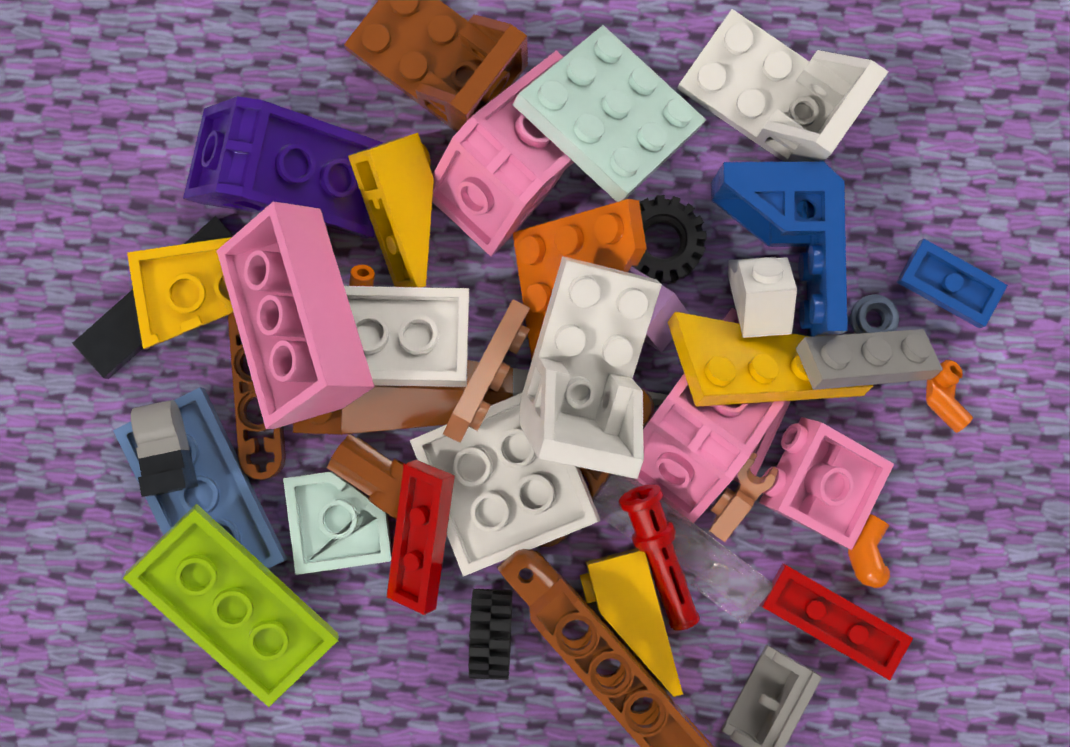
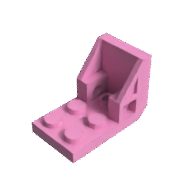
M557 50L473 114L453 136L432 174L434 178L432 202L490 256L494 255L513 235L512 233L517 231L551 192L563 172L574 163L512 105L517 95L563 58Z
M731 308L723 321L739 323L736 310ZM683 374L643 429L644 461L638 479H631L640 486L649 484L659 485L663 493L661 501L694 524L729 485L749 459L786 401L696 407L685 374Z

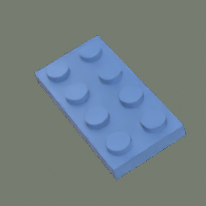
M199 387L175 399L174 401L178 405L183 419L198 487L145 497L163 535L197 503L268 569L287 560L248 476L241 469L239 458L205 388ZM131 422L113 431L138 481V477H142L136 450L138 446L134 438Z

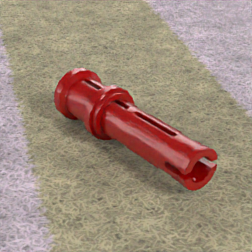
M655 484L639 486L629 490L619 498L620 508L628 512L635 532L632 535L634 546L646 554L656 587L669 619L670 627L675 631L689 629L700 621V616L696 611L685 575L682 572L672 543L675 540L676 534L674 524L667 521L660 502L663 497L661 487Z

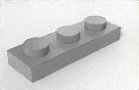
M924 329L804 337L796 347L813 390L931 380L943 370Z

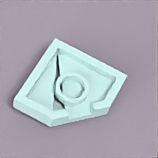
M333 472L283 478L295 575L391 561L392 543L388 514L371 503L368 497Z

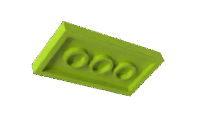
M197 503L133 564L123 577L127 583L268 707L338 642L339 633Z

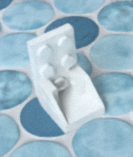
M731 9L681 80L677 89L783 162H823L833 153L889 71L872 60L819 50L808 61Z
M562 256L520 403L519 424L538 459L638 479L644 461L643 391L632 378L662 286L658 280Z

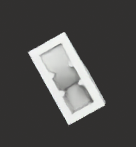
M788 257L728 260V279L743 338L792 334L797 287Z

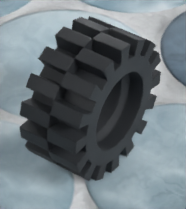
M656 195L653 200L649 201L646 198L640 201L644 233L654 224H668L677 231L680 238V246L676 254L664 259L656 258L646 250L638 266L632 267L648 277L658 280L660 283H667L669 285L676 283L681 278L684 279L698 265L706 249L704 242L707 240V233L702 229L704 222L701 216L696 217L693 213L695 208L688 203L685 206L679 203L681 198L675 196L670 200L665 199V195Z
M473 588L468 663L469 678L509 680L513 590Z

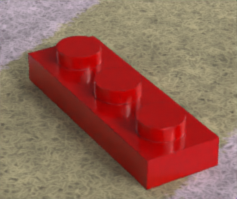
M413 460L403 465L386 598L422 615H426L436 610L455 475L421 461Z
M783 563L759 604L764 609L889 681L913 640V637Z

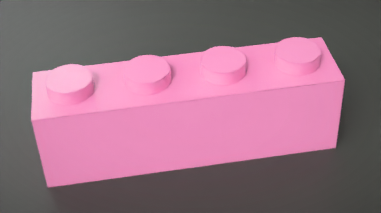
M273 201L217 250L266 429H276L343 409L375 387L321 209Z

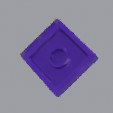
M237 96L204 108L183 199L203 205L254 213L262 212L273 201L320 208L327 227L363 238H374L375 231L348 156L383 144V142L264 100Z

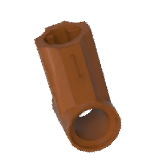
M348 434L332 455L327 469L369 496L368 500L397 519L403 465L405 463L396 458L392 461L353 434Z

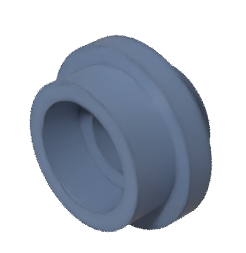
M877 294L868 295L857 301L853 306L850 314V323L855 334L896 331L899 324V313L895 304L887 297ZM874 310L880 314L881 323L878 327H871L867 323L866 315L868 311Z

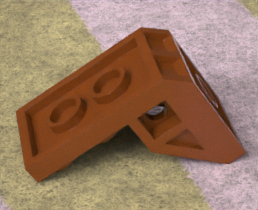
M378 0L344 44L348 52L456 132L460 130L473 114L515 83L528 66L526 34L510 23L475 14L467 21L440 0Z

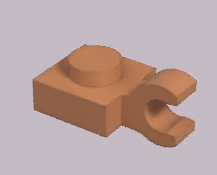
M754 452L738 472L739 486L735 491L726 487L710 509L716 514V517L709 532L723 542H726L748 514L757 498L773 486L777 477L778 469L775 467L771 468L764 477H757L751 472L750 467L757 457V454Z

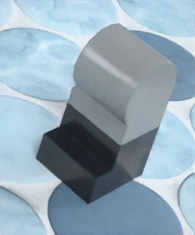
M172 399L133 408L131 411V425L138 446L136 450L142 476L138 477L141 497L157 496L198 487L183 419L176 402Z

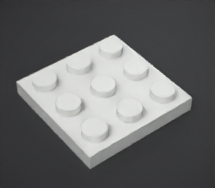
M522 393L490 406L478 431L468 427L461 443L443 435L447 425L410 440L418 461L455 475L447 537L463 576L503 561L515 551L533 549L601 521L579 467L537 458L519 424Z

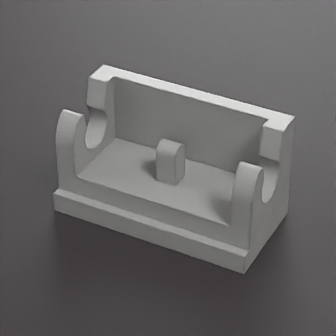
M766 644L721 728L722 732L731 736V740L743 747H785L822 677L812 669Z

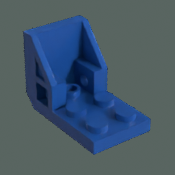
M824 161L724 162L711 182V201L768 247H806V253H800L798 262L799 279L807 283V300H801L799 307L801 329H807L809 337L839 335L848 331L844 180Z

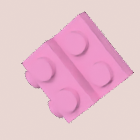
M801 417L799 423L790 425L782 436L781 446L785 451L777 467H775L778 469L777 477L773 486L763 492L759 503L852 550L894 463L822 422ZM769 468L762 477L766 476L771 468Z

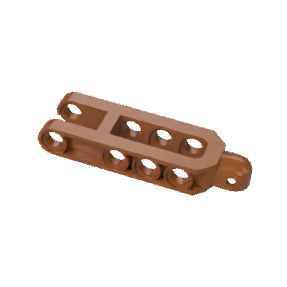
M521 549L515 551L497 566L501 575L529 606L530 621L640 747H715L561 574L559 575L540 553L533 549ZM527 568L532 571L533 575L529 579H523L520 577L519 572ZM580 620L585 622L588 628L586 633L580 638L571 639L562 633L564 626L570 621ZM612 658L620 661L618 669L612 674L603 675L596 671L597 666L605 659ZM642 697L652 698L651 704L645 710H631V705L637 699Z

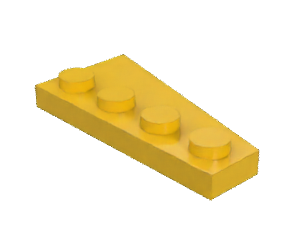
M232 237L127 252L143 349H148L234 313L217 250Z
M674 312L667 322L696 407L864 396L873 387V385L813 390L796 350V347L804 337L809 336L792 333L789 335L743 338L739 323Z

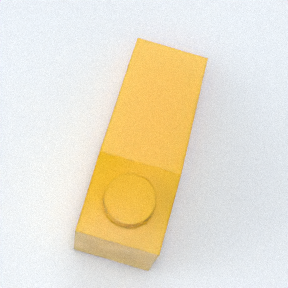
M414 133L348 156L394 287H425L427 280L434 178L430 169L431 159L425 145L421 143L419 134Z
M635 548L586 561L588 573L579 575L586 602L596 601L600 614L673 697L683 695L645 552Z

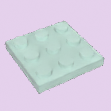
M604 25L523 89L512 104L617 202L625 200L688 141L706 121L700 113Z

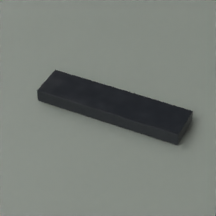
M215 216L184 244L229 238L234 235ZM133 289L72 342L105 379L111 378L143 349Z

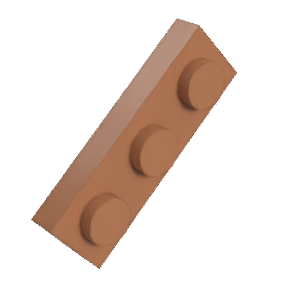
M512 299L458 401L443 435L461 443L468 427L476 431L480 428L491 404L483 401V398L489 388L496 392L499 391L511 367L503 362L508 350L517 355L530 330L522 325L530 309L526 305Z

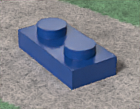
M922 239L917 243L896 283L979 329L986 327L1008 286L926 239Z

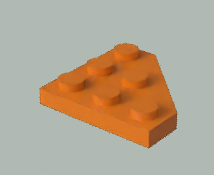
M622 200L512 233L523 304L530 308L525 320L526 327L530 329L528 340L531 360L562 256L628 272L631 266H638L647 249L639 200Z

